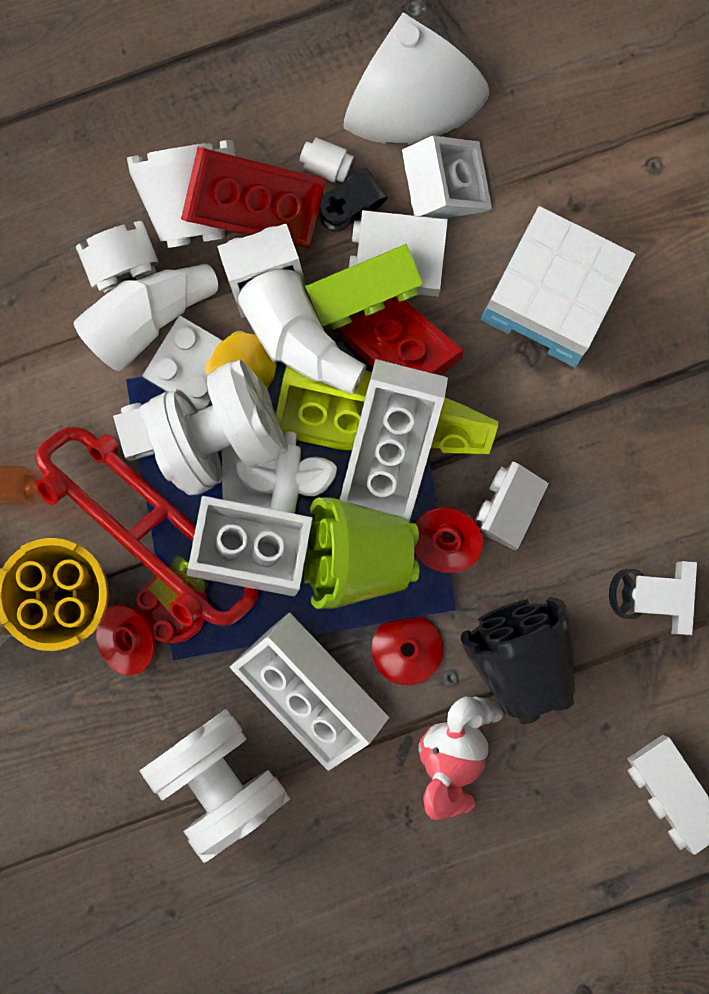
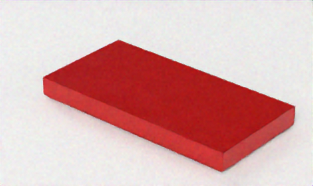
M197 147L181 220L246 235L259 233L268 227L287 224L293 244L310 248L327 179Z

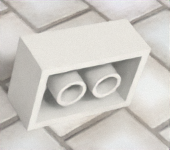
M202 496L186 576L295 596L300 589L312 517Z

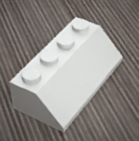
M290 612L267 630L230 666L232 671L328 771L369 745L389 719L386 713Z

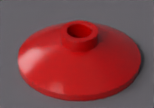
M438 507L425 512L415 522L418 527L419 537L417 544L414 545V552L419 560L429 568L442 573H458L467 570L479 559L483 549V535L476 521L465 512L451 507ZM443 532H450L455 537L449 538Z
M115 605L106 610L101 624L96 629V642L102 658L110 668L122 675L132 676L145 671L150 666L155 654V638L149 622L141 612L129 605Z
M399 614L389 618L378 628L372 641V657L376 668L386 679L400 685H415L429 679L438 669L443 656V643L438 630L430 621L415 614ZM407 642L413 644L415 648L413 655L409 657L401 653V646Z

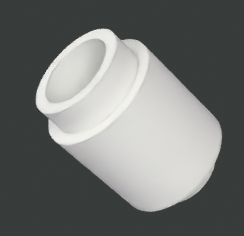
M315 137L313 143H305L299 161L305 163L303 168L305 172L325 178L333 183L336 180L344 183L354 156L347 154V149Z

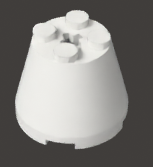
M233 140L220 141L221 149H214V151L236 156ZM211 143L150 152L147 154L148 161H142V156L139 157L138 155L127 157L129 173L160 241H167L168 248L187 245L191 243L190 237L202 235L203 242L225 238V230L181 220L197 147L213 150Z

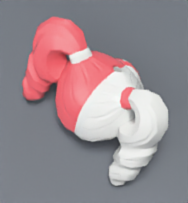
M481 697L460 698L451 706L447 722L429 727L420 739L419 756L428 775L432 778L423 796L425 812L431 819L441 820L454 817L459 814L468 813L475 807L476 802L473 796L463 791L461 787L473 783L485 768L486 757L489 752L488 742L478 728L491 722L496 723L504 717V712L498 703Z

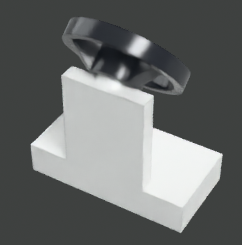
M677 562L675 579L647 577L636 569L620 570L613 577L609 587V601L614 613L623 619H636L643 613L673 615L671 634L692 635L697 562ZM628 573H632L636 576V583L633 581V579L629 576ZM623 579L625 585L622 590L623 603L619 607L617 587L620 580ZM632 606H634L633 614H625Z

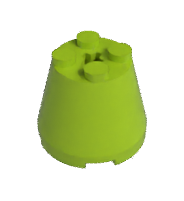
M316 498L313 501L310 511L311 514L315 515L311 522L303 571L305 583H310L313 587L315 596H312L311 604L316 609H334L405 590L410 582H417L419 565L417 560H414V545L418 542L419 532L415 523H409L407 519L336 498Z

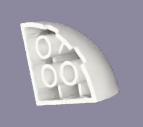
M402 13L364 72L347 108L344 118V129L359 137L378 143L416 144L431 136H440L454 128L458 129L469 121L488 100L489 87L480 71L457 48L407 14Z

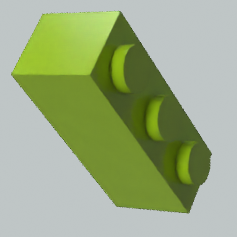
M406 243L305 287L322 327L330 324L332 330L351 323L350 315L363 310L365 316H368L386 308L383 301L397 296L398 301L401 302L418 295L417 287L423 285V282Z

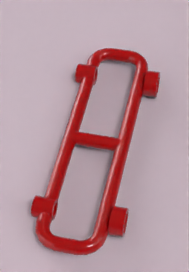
M66 427L56 432L40 445L36 453L37 466L44 474L36 482V490L40 497L48 504L55 505L67 495L173 590L178 597L170 603V611L179 623L190 626L201 616L215 625H232L254 607L258 600L259 590L243 587L245 591L244 596L229 610L219 611L215 609L139 541L164 519H168L193 542L196 525L115 454L119 447L111 435L104 434L98 439L93 433L84 428ZM69 441L81 442L88 448V452L97 463L104 462L155 509L130 530H127L53 464L50 458L51 454Z

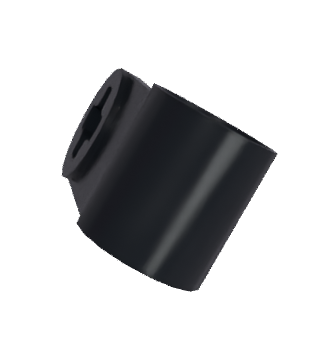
M368 168L361 169L350 176L344 183L323 196L320 202L321 222L328 230H344L353 224L354 221L362 218V210L374 212L387 201L388 196ZM334 207L337 211L342 209V215H338L336 212L330 214V208Z

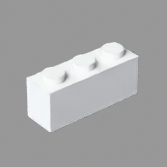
M662 735L627 758L632 766L627 771L639 788L645 786L652 796L648 803L659 819L666 817L673 828L668 833L680 850L686 848L695 855L709 846V797L671 739Z

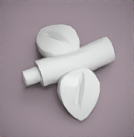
M283 432L288 445V451L279 455L278 459L254 468L248 467L240 459L235 462V468L241 482L249 491L255 494H273L270 509L295 514L299 494L317 496L323 493L333 482L337 466L327 459L316 456L308 457L301 461V448L296 446L297 434L294 432Z

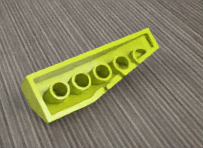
M286 366L276 411L282 432L296 433L298 441L338 450L352 451L372 372L365 370L358 387L351 395L320 381H311ZM445 398L431 448H440L443 453L490 454L499 422L465 405Z

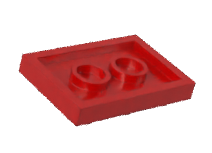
M397 296L383 301L386 308L368 316H365L364 311L361 310L351 317V323L338 328L339 337L372 367H374L375 359L441 376L463 359V349L407 301L399 302Z

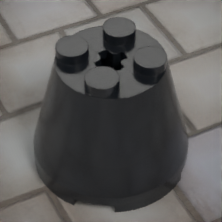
M548 598L546 600L547 604H529L528 599L502 606L478 618L480 625L471 632L470 630L463 631L460 637L466 656L509 716L518 718L521 724L533 723L541 717V714L552 710H566L575 703L573 699L576 689L571 621L566 604L558 598Z

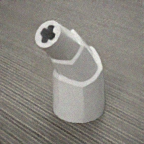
M201 264L177 270H163L135 281L124 280L82 313L74 321L75 329L81 339L98 358L112 369L122 371L159 335L160 328L183 314L187 307L217 292L218 281L216 274L208 264Z
M276 269L260 274L250 280L240 291L238 303L272 361L282 362L311 381H320L352 395L363 377L366 365L341 351L336 343L323 331L305 289L302 277L292 270Z

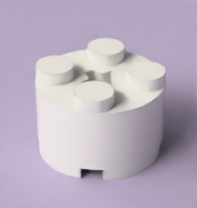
M142 221L134 222L136 229L127 231L125 224L86 239L88 247L81 244L76 246L92 288H98L99 291L109 293L122 283L124 279L136 277L138 280L157 273L154 266L159 261Z

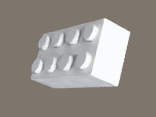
M375 359L340 500L400 516L410 522L445 399L448 377Z

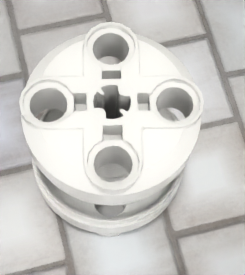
M241 359L222 365L216 371L208 374L207 386L212 405L201 411H198L191 399L180 389L162 393L140 406L141 415L146 424L147 432L155 451L156 461L162 474L168 481H172L176 487L188 495H199L212 489L214 485L222 481V466L217 451L232 445L239 458L250 468L265 465L278 459L279 455L288 451L286 439L265 384Z
M227 709L140 770L147 784L154 793H157L161 800H164L185 784H188L207 811L183 831L189 839V844L203 863L209 861L232 843L252 832L265 822L271 814L290 800L283 786L276 777H273L269 770L262 772L245 785H242L223 757L247 740L241 732L242 728Z

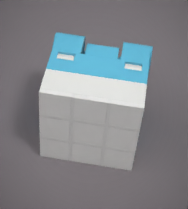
M538 206L480 320L507 334L512 329L548 347V355L576 368L582 356L588 350L636 254Z

